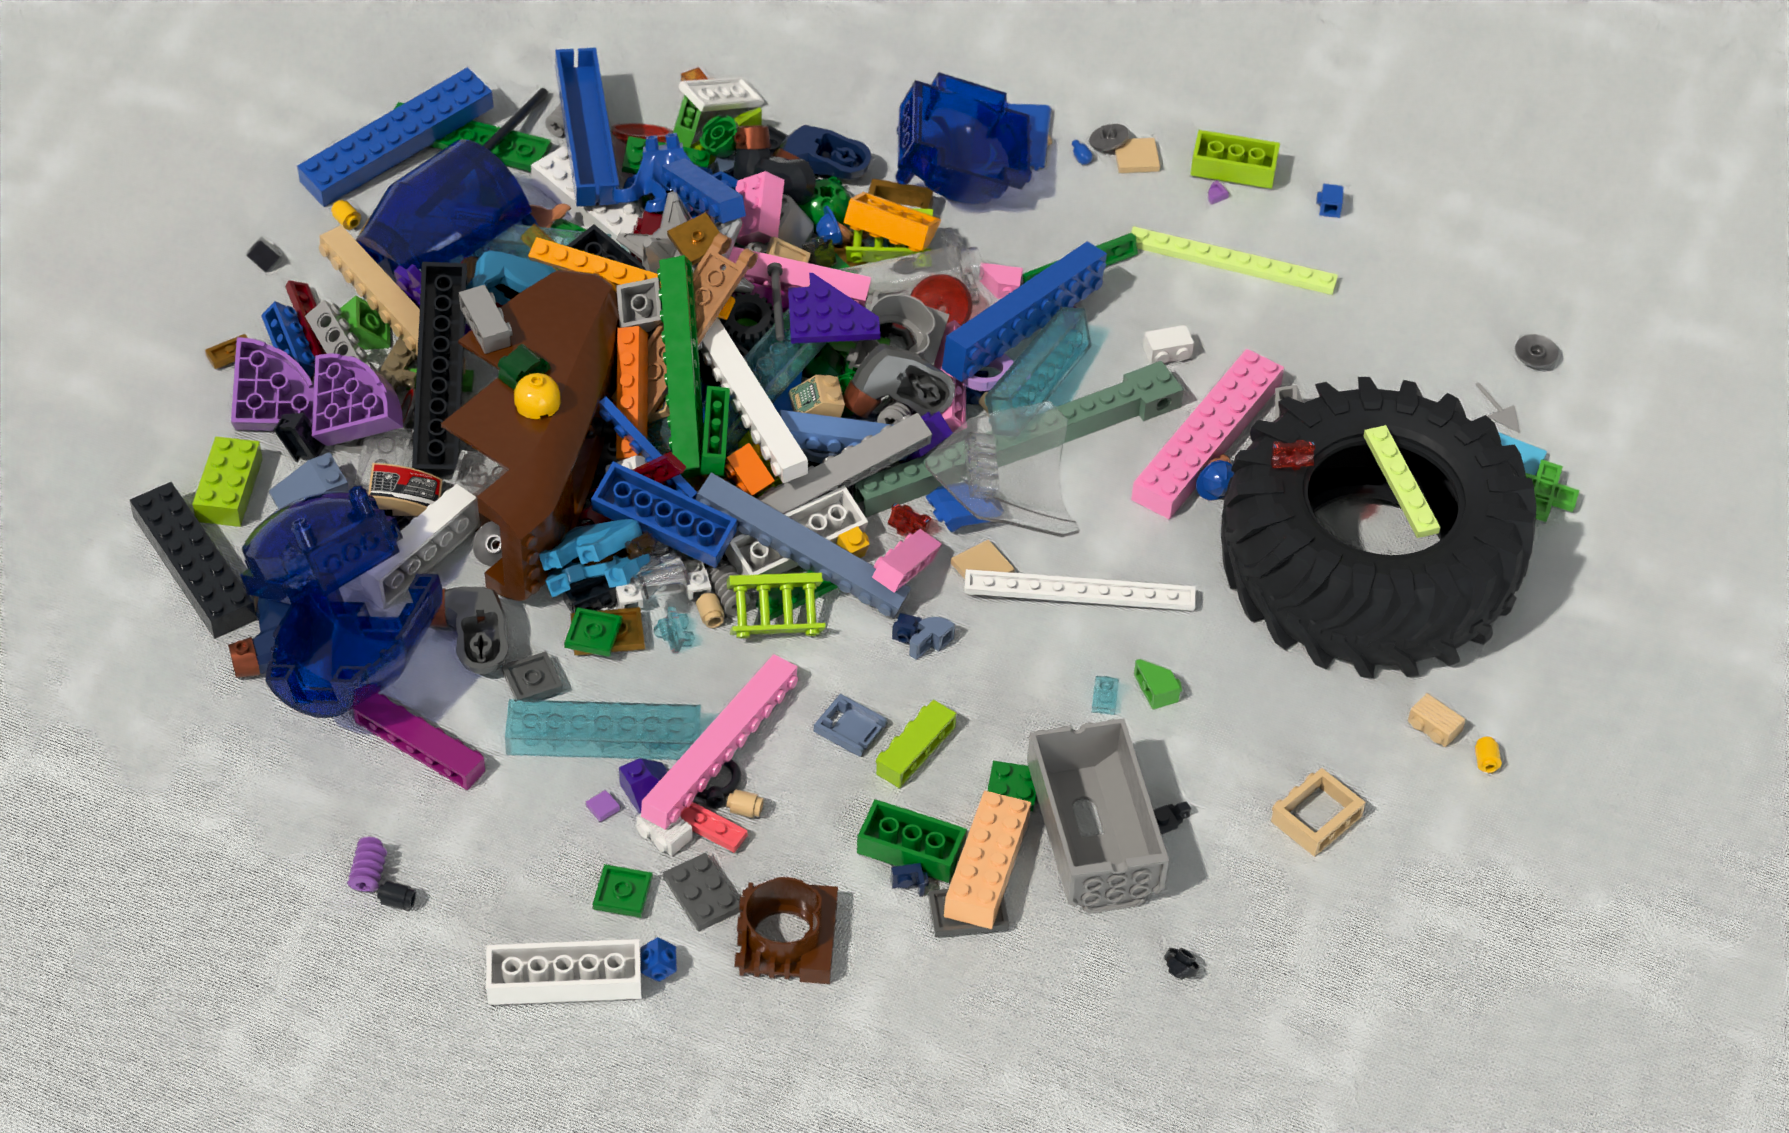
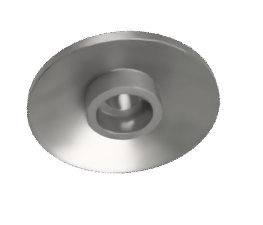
M1529 334L1521 337L1516 342L1515 353L1520 361L1529 366L1547 367L1556 361L1558 348L1551 339L1545 336Z
M493 521L480 527L473 540L475 557L479 562L487 566H493L502 558L500 527ZM500 542L499 547L496 549V544Z

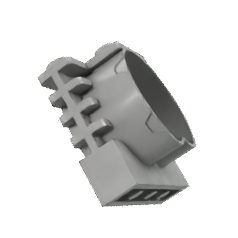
M876 289L873 295L868 294L864 307L879 316V324L896 323L906 327L916 339V344L909 351L918 354L934 365L950 314L925 306L917 298L906 294H887L883 296L878 294L879 291ZM877 340L852 341L856 345L854 349L850 348L846 359L850 361L848 368H858L868 354L880 343Z

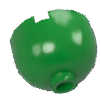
M716 116L703 127L702 138H699L701 146L714 157H729L737 151L734 137L739 125L730 116L724 118Z

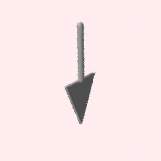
M1479 382L1476 383V386L1498 410V412L1487 417L1520 433L1515 406L1502 409Z

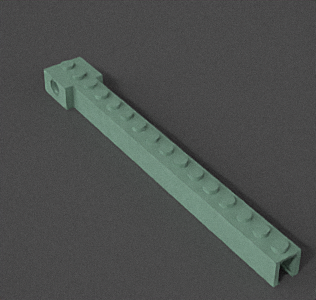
M1161 360L1124 374L1122 383L870 475L854 484L853 499L856 504L864 501V511L862 513L865 517H869L895 507L893 506L894 504L901 505L928 495L937 487L963 482L1136 416H1140L1143 421L1181 408L1184 389Z

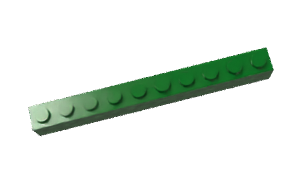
M685 255L659 260L660 268L657 269V275L661 282L659 299L662 302L663 309L660 311V318L664 324V331H662L661 336L665 344L663 361L667 368L664 380L668 387L666 403L670 411V416L667 417V423L671 429L669 447L672 450V454L686 466L685 471L680 475L683 478L706 474H700L704 422L692 262Z

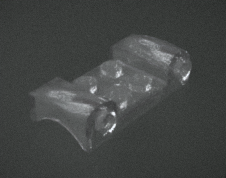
M659 541L656 543V548L649 554L650 562L642 567L639 573L633 577L637 589L641 588L646 600L651 599L654 593L665 585L673 583L685 586L690 585L687 570L681 558H678L674 548Z

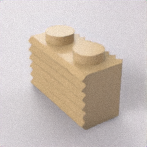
M1428 693L1411 708L1408 722L1409 724L1411 723L1413 728L1423 731L1432 741L1442 744L1443 747L1449 745L1463 731L1466 720Z

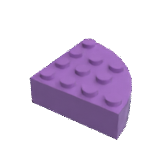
M237 337L231 423L234 429L274 431L282 415L292 413H305L312 423L314 386L300 364L286 352L268 345L266 342Z
M334 353L315 356L312 437L326 446H331L403 428L402 409L399 398L392 385L384 376L352 356L348 357Z

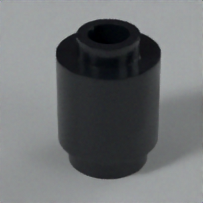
M387 880L384 885H380L377 899H380V904L401 910L406 908L412 909L416 899V890L411 889L409 885Z

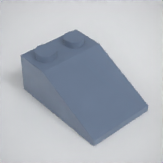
M330 452L308 460L269 490L270 496L287 524L350 501L348 482Z

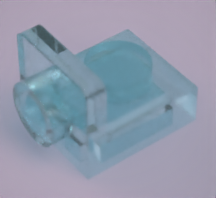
M1109 676L1095 677L1091 712L1115 715L1118 678Z

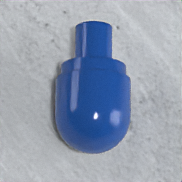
M1078 139L1074 140L1071 143L1074 148V157L1082 165L1089 164L1093 158L1092 152L1087 145L1081 144Z

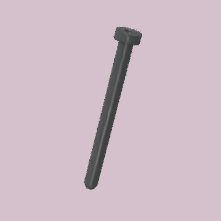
M773 262L768 265L767 273L771 276L776 339L783 341L785 334L780 284L783 268L780 263Z

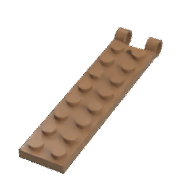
M723 233L715 236L711 246L693 272L698 345L747 270L751 269L758 259V254L748 248L741 252L736 263L722 256V254L729 250L732 239ZM725 265V266H726V269H725V270H721V269H722V266ZM663 323L658 325L648 340V422L668 393V387L664 380L667 368L663 361V352H665V344L661 336L662 331H664ZM617 389L611 397L615 402H617Z

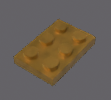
M640 607L599 611L622 616L623 621L612 652L645 649ZM570 613L571 623L575 613ZM574 650V656L592 654Z

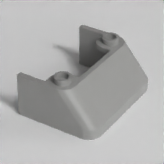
M783 194L778 238L804 250L814 233V223L791 197ZM752 242L746 248L763 253L767 251L769 242L767 244Z

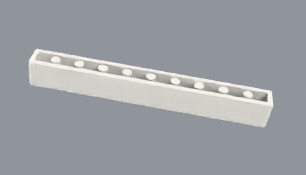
M717 317L698 345V351H701L705 365L711 367L713 377L721 383V387L730 388L729 398L731 399L732 407L736 413L739 412L744 427L749 428L754 443L759 444L761 447L763 458L771 463L773 474L779 476L783 483L808 474L807 457Z

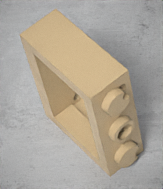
M1321 768L1315 774H1309L1302 785L1299 787L1295 786L1284 800L1280 799L1274 804L1271 822L1315 857L1363 816L1366 802ZM1320 787L1345 808L1315 833L1293 816L1290 811Z

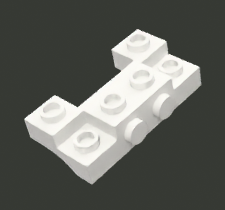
M679 556L650 561L640 569L637 575L630 579L628 585L617 586L616 598L619 609H625V604L636 602L638 607L643 608V599L685 592L686 588L688 599L690 600L693 599V592L705 590L706 593H711V584L703 562L697 559L680 562Z

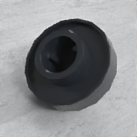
M1169 948L1164 955V959L1167 962L1166 965L1169 968L1168 972L1176 978L1195 977L1200 969L1195 961L1196 957L1184 948Z

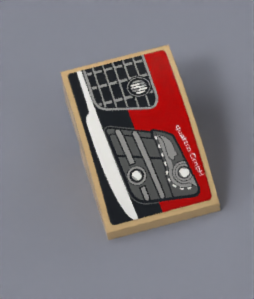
M372 463L368 491L369 509L392 510L393 516H419L431 503H434L441 497L443 480L432 474L410 467Z

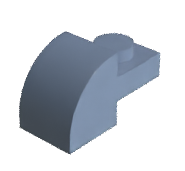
M928 617L921 620L918 624V633H915L909 641V655L917 660L931 647L939 652L954 639L955 624L942 617Z

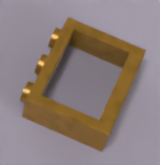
M872 178L868 193L897 204L931 209L934 189Z

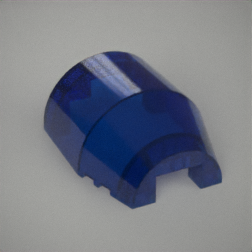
M461 139L453 142L392 183L355 240L377 264L386 257L394 279L397 280L394 271L399 266L407 270L413 264L422 273V262L450 263L451 259L462 255L463 258L470 256L526 217L532 210L520 184L505 164L484 146L471 140Z
M312 572L273 633L274 647H271L270 650L272 659L268 661L265 679L267 685L278 699L290 708L317 718L340 716L386 689L400 678L439 612L443 599L439 575L416 574L408 588L413 603H406L399 617H370L365 602L343 601L333 573Z

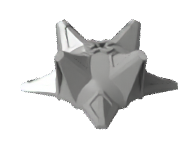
M670 192L667 194L658 230L652 235L619 233L616 240L642 260L645 270L657 274V269L660 268L659 260L681 256L668 237L667 231L693 218L677 192ZM707 214L714 223V218ZM741 218L714 224L720 233L732 239L729 250L722 254L727 259H729L743 224ZM699 263L692 266L693 272ZM724 265L721 270H725L726 266ZM743 277L734 292L752 293L755 286Z

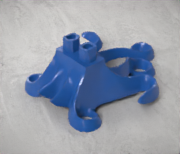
M677 133L666 134L667 144L658 145V138L655 135L646 137V144L643 147V158L638 173L626 179L623 189H617L616 186L613 187L612 194L615 202H632L638 200L643 195L653 194L655 199L647 201L645 211H664L667 199L666 191L671 189L662 182V165L684 158L692 162L684 152L683 143L679 142ZM699 167L702 170L709 173L710 175H713L711 169L707 167ZM721 180L724 184L728 183L726 180ZM679 195L688 212H692L691 204L685 202L687 200Z

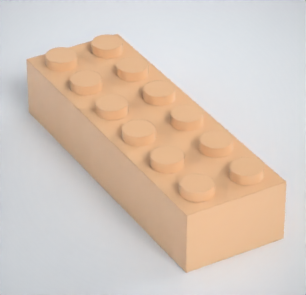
M988 791L983 792L945 898V918L989 929L993 928L1003 894L1005 893L1029 823L1031 802Z

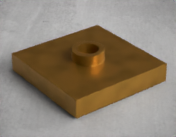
M706 212L667 231L668 237L681 256L685 255L692 262V266L702 260L715 236L720 233Z

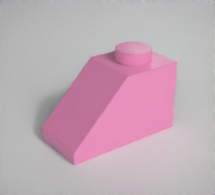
M980 263L979 281L996 298L1002 299L1021 286L1023 268Z

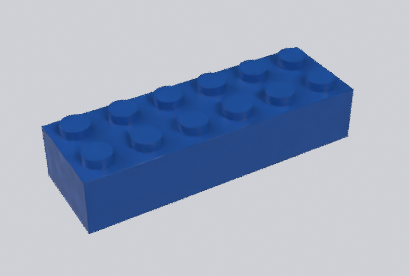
M614 461L591 498L593 511L614 521L624 519L637 520L642 532L648 530L657 541L714 568L718 566L737 531V519Z

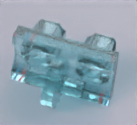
M669 606L667 609L668 615L664 619L658 620V624L654 627L653 631L657 638H663L664 641H668L672 654H679L681 647L692 646L695 637L693 631H683V629H687L689 624L687 614H678L675 607Z

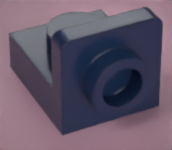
M900 613L897 622L893 624L892 639L901 643H909L911 637L918 633V624L922 618Z
M920 863L891 867L890 882L892 889H905L916 885L919 897L924 896L925 887L929 886L927 872H922Z

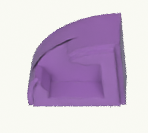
M1218 180L1211 184L1208 191V201L1211 205L1229 197V192Z

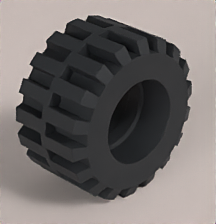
M740 292L736 293V297H734L735 303L728 319L720 318L719 320L729 336L751 353L754 349H757V351L761 350L762 345L766 347L769 344V340L772 339L775 326L774 310L772 304L767 303L765 297H759L760 294L755 293L751 295L750 292H745L742 295ZM742 318H749L756 321L758 324L754 326H743L739 324L737 320Z

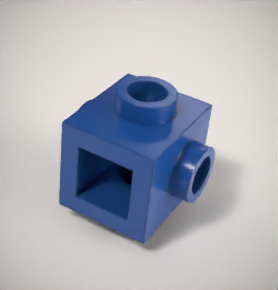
M657 937L640 947L641 973L660 982L677 972L676 946Z

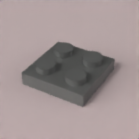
M546 651L502 665V672L518 706L563 692V685Z

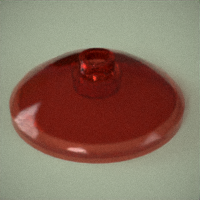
M622 123L611 127L613 136L625 145H627L628 136L646 139L647 136L655 135L658 138V142L666 143V134L673 132L666 127L643 123Z
M936 274L926 277L914 287L910 296L917 298L930 308L939 310L940 307L945 306L946 311L944 313L950 314L947 323L956 320L962 326L971 317L973 308L971 294L963 282L951 275Z

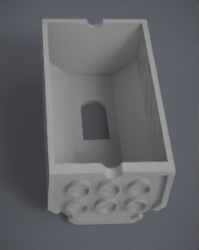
M1125 719L1085 723L1078 730L1063 726L1056 729L1030 732L1027 764L1068 904L1073 907L1079 905L1083 907L1084 912L1094 914L1138 907L1146 902L1145 897L1152 892L1157 894L1165 888L1169 859ZM1086 799L1094 803L1104 834L1081 837L1072 807L1074 802Z

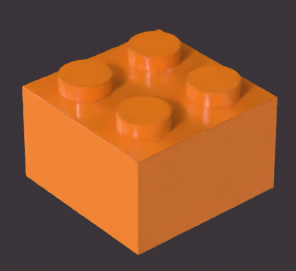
M750 443L725 459L724 475L728 480L732 478L737 488L753 497L769 488L775 481Z

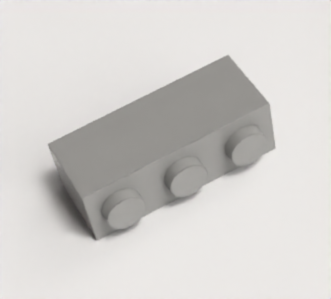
M485 284L459 292L460 309L484 354L511 346L510 336L513 335L509 323H505L502 309L500 307L497 308L494 294L488 292Z

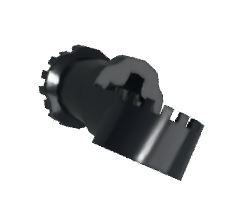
M593 417L591 426H593L594 431L588 430L586 439H592L595 436L604 437L605 435L616 437L615 426L610 421L606 422L603 418Z

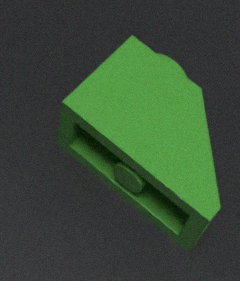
M1141 659L1135 661L1134 676L1152 710L1179 702L1182 685L1180 680L1174 677L1171 670Z

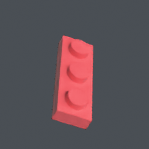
M694 802L688 808L685 807L680 814V817L692 826L693 832L733 853L736 852L748 836V830Z

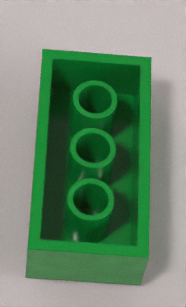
M874 799L857 836V854L894 866L920 863L922 872H927L928 877L949 883L966 842L967 828Z

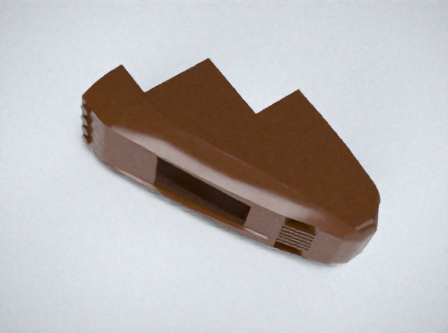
M557 270L528 287L500 307L504 314V321L510 324L513 333L510 336L511 346L484 354L472 330L458 340V344L500 370L498 367L499 360L503 356H508L519 345L524 344L550 364L551 369L544 374L550 376L557 383L560 390L561 404L552 416L548 417V414L541 416V419H530L519 414L514 403V390L497 377L441 423V427L503 467V469L477 489L473 495L477 497L480 527L491 521L500 527L502 558L484 572L486 588L493 589L498 595L511 600L525 601L532 594H536L540 587L546 583L548 572L556 569L555 567L544 571L539 554L557 547L562 543V538L577 526L595 479L605 438L608 437V435H605L604 437L595 436V438L586 439L588 430L594 431L593 426H591L593 417L602 418L599 414V402L604 397L613 402L611 397L617 389L618 328H620L617 288L614 283L598 273Z

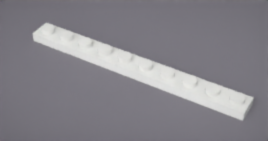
M968 569L965 571L964 594L1191 611L1195 609V586Z

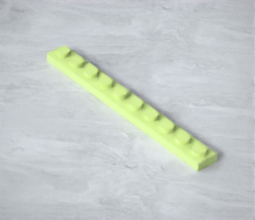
M1133 226L1131 233L1136 235L1137 249L1333 295L1338 278L1337 274Z

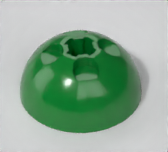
M815 180V191L810 202L805 205H798L813 221L814 233L817 234V223L824 216V206H828L831 209L836 221L846 227L849 226L844 223L849 201L852 198L847 189L833 180Z

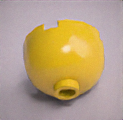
M531 373L524 376L517 383L514 390V403L519 414L530 419H541V416L548 414V417L552 416L561 404L560 390L557 383L550 376L542 373Z

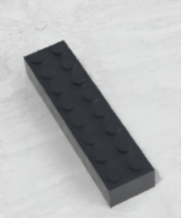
M172 482L130 499L133 518L214 639L257 620L253 600Z

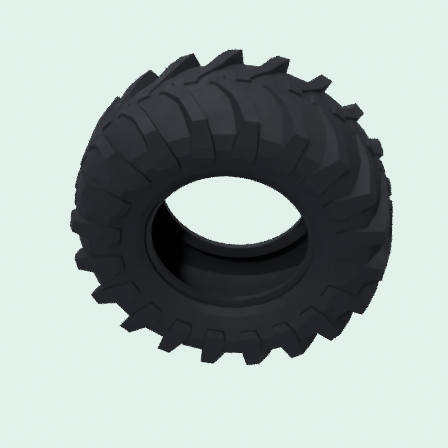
M1358 377V389L1338 391L1325 381L1315 384L1320 397L1305 403L1288 396L1278 401L1282 415L1273 422L1257 420L1250 430L1252 444L1247 450H1240L1235 456L1231 469L1234 475L1230 477L1227 491L1225 492L1222 512L1221 541L1223 565L1230 589H1237L1240 603L1249 620L1254 622L1265 619L1268 631L1274 642L1284 650L1299 642L1305 645L1307 653L1315 665L1328 669L1334 658L1350 661L1360 677L1374 678L1375 665H1397L1407 677L1419 676L1417 661L1436 657L1451 666L1460 662L1456 648H1459L1468 641L1482 645L1489 641L1493 635V629L1490 624L1498 616L1508 615L1517 599L1514 594L1519 590L1523 578L1526 576L1535 534L1537 506L1532 478H1526L1521 453L1516 445L1502 446L1495 423L1486 415L1473 421L1469 420L1457 397L1446 393L1438 402L1424 398L1416 382L1403 380L1399 391L1378 389L1371 377ZM1387 426L1440 526V531L1437 534L1440 539L1439 542L1426 549L1408 554H1376L1357 549L1340 541L1318 521L1314 512L1327 504L1342 499L1369 497L1399 504L1363 436L1364 430Z

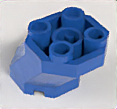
M979 477L971 482L937 487L926 496L930 505L936 509L933 511L935 517L939 522L945 521V525L950 532H954L962 526L996 521L1004 514L996 496L990 494V488Z

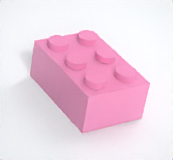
M764 171L737 181L736 191L743 195L746 216L741 217L743 224L735 241L736 243L746 247L752 242L768 243L771 237L775 236L778 238L784 179Z

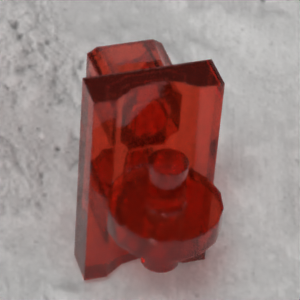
M1297 440L1295 443L1286 444L1282 441L1274 442L1272 446V468L1292 467L1293 470H1300L1301 466H1313L1315 443L1306 442L1305 440Z
M897 503L892 505L891 516L887 524L896 528L897 534L901 536L905 533L914 534L919 529L927 533L931 522L930 516L926 514L919 515L913 512L912 507L906 504L903 506Z

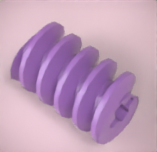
M375 837L359 839L347 882L352 889L366 892L378 890V882L381 880V873L383 872V865L387 856V850L379 839Z

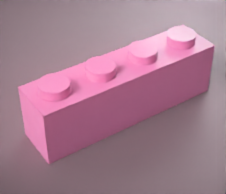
M921 529L914 534L910 533L904 542L899 541L894 550L891 548L884 557H879L874 565L876 570L872 578L895 593L933 562L942 543Z

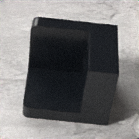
M262 236L246 254L248 258L265 272L270 269L281 255Z

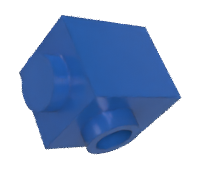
M1323 183L1322 192L1318 191L1316 204H1320L1319 216L1340 218L1344 186Z

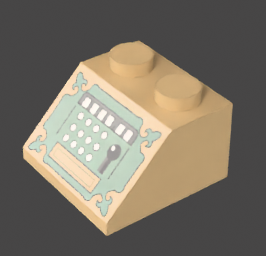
M815 375L789 391L794 412L839 418L842 416L845 403L838 377Z

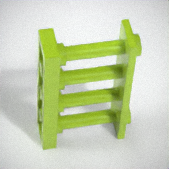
M914 209L933 216V209ZM854 230L853 247L846 246L847 262H912L920 265L932 263L931 248L915 252L904 248V244L896 245V248L883 247L882 236L881 238L875 237L874 247H862L863 230Z
M822 572L732 575L726 580L727 589H733V592L736 593L738 626H732L730 629V635H736V638H749L751 634L805 632L806 636L820 635V632L826 628L825 623L816 622L814 590L817 589L816 586H820L823 582ZM793 587H803V590H805L807 624L793 623L791 590H794ZM770 588H780V591H782L784 624L770 625L768 591L771 590ZM747 589H756L759 592L761 625L747 626L745 598Z

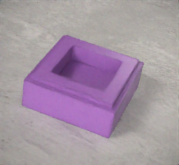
M606 790L586 801V807L599 822L620 811V805Z

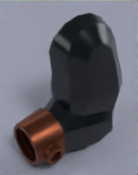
M739 126L734 137L737 148L734 161V178L741 180L766 171L784 179L783 194L791 197L797 205H805L810 202L815 191V177L809 163L803 159L788 160L782 157H773L769 150L771 142L768 126Z

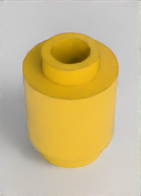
M339 200L333 204L331 208L332 215L345 229L351 230L359 225L361 214L349 202Z
M1492 737L1478 739L1475 745L1478 768L1487 773L1498 770L1502 765L1498 743Z

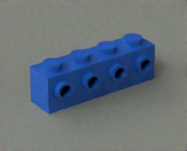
M274 301L261 315L273 347L279 348L291 356L311 378L315 374V356L312 354L309 342L304 335L297 312L291 306H285Z

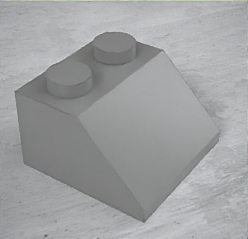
M658 277L616 286L620 328L639 326L645 332H650L662 323L660 311L663 309L662 302L659 299V289H661Z

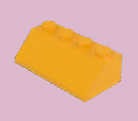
M862 192L850 199L844 223L850 225L849 227L853 230L868 231L869 235L881 238L882 236L889 239L888 241L892 244L907 245L908 249L915 252L923 251L929 246L941 222L939 218L866 192Z

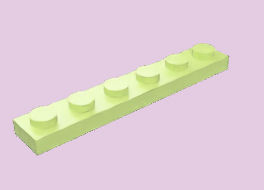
M1387 426L1364 430L1363 436L1416 537L1421 538L1438 534L1440 526Z

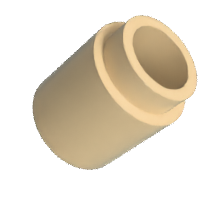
M713 593L702 594L696 601L701 620L708 628H716L724 622V612L719 598Z
M735 789L734 793H729L727 807L730 808V813L751 818L754 816L760 817L764 798L759 797L758 794Z

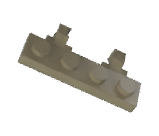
M399 337L378 373L384 376L394 390L398 386L415 388L417 373L409 371L408 368L413 360H417V355L412 350L410 351L405 342Z

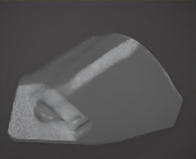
M1050 401L970 418L925 460L927 470L977 519L1006 523L1058 537L1078 534L1080 531L1076 521L1071 518L1066 510L1060 485L1061 455L1068 419Z

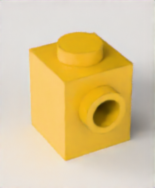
M858 526L838 535L835 543L859 558L865 556L870 545L868 536Z

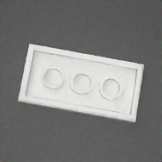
M742 77L680 81L678 86L701 112L762 107L764 99Z

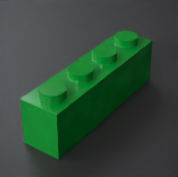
M707 386L700 474L710 475V473L720 476L724 474L730 388Z

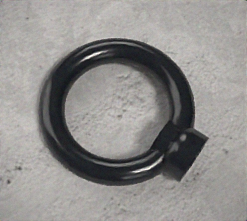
M732 759L723 764L732 774L729 784L723 788L712 786L708 790L704 789L703 792H698L696 795L699 798L706 799V804L709 808L717 809L724 806L726 802L725 797L729 796V793H733L740 784L741 771L737 763Z

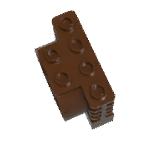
M777 877L762 884L760 883L757 886H754V882H748V888L743 890L742 896H740V917H738L737 946H741V951L735 954V967L739 968V976H744L745 973H754V977H760V974H769V978H775V975H783L784 979L789 980L790 976L800 977V982L830 984L838 887L809 885L802 880L791 877ZM781 913L796 915L805 920L810 927L804 938L793 942L771 941L759 935L755 930L767 917Z

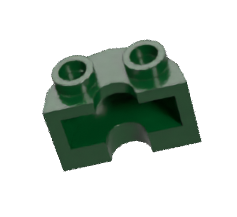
M521 344L508 356H503L499 360L498 367L500 370L498 379L515 390L517 383L524 376L531 373L544 374L551 367L546 360L524 344Z

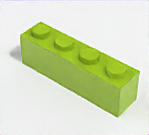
M934 699L927 706L924 705L920 709L918 716L913 721L911 720L907 723L902 734L895 736L890 743V747L885 752H880L877 756L876 775L900 789L953 731L956 726V712Z

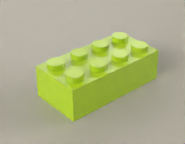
M1198 130L1190 175L1272 189L1280 143Z
M215 436L192 504L194 515L199 522L241 527L263 460L260 441Z

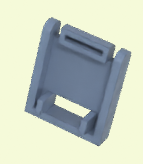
M840 693L816 721L814 732L851 753L861 756L864 750L881 733L882 728L886 727L888 721L885 717ZM838 710L843 715L832 727L831 717Z

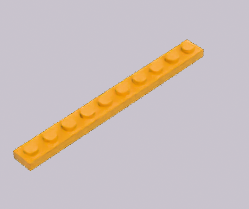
M536 237L528 255L532 261L558 269L598 273L614 283L615 286L658 277L656 273ZM730 296L717 316L718 318L728 319L735 303L734 297Z

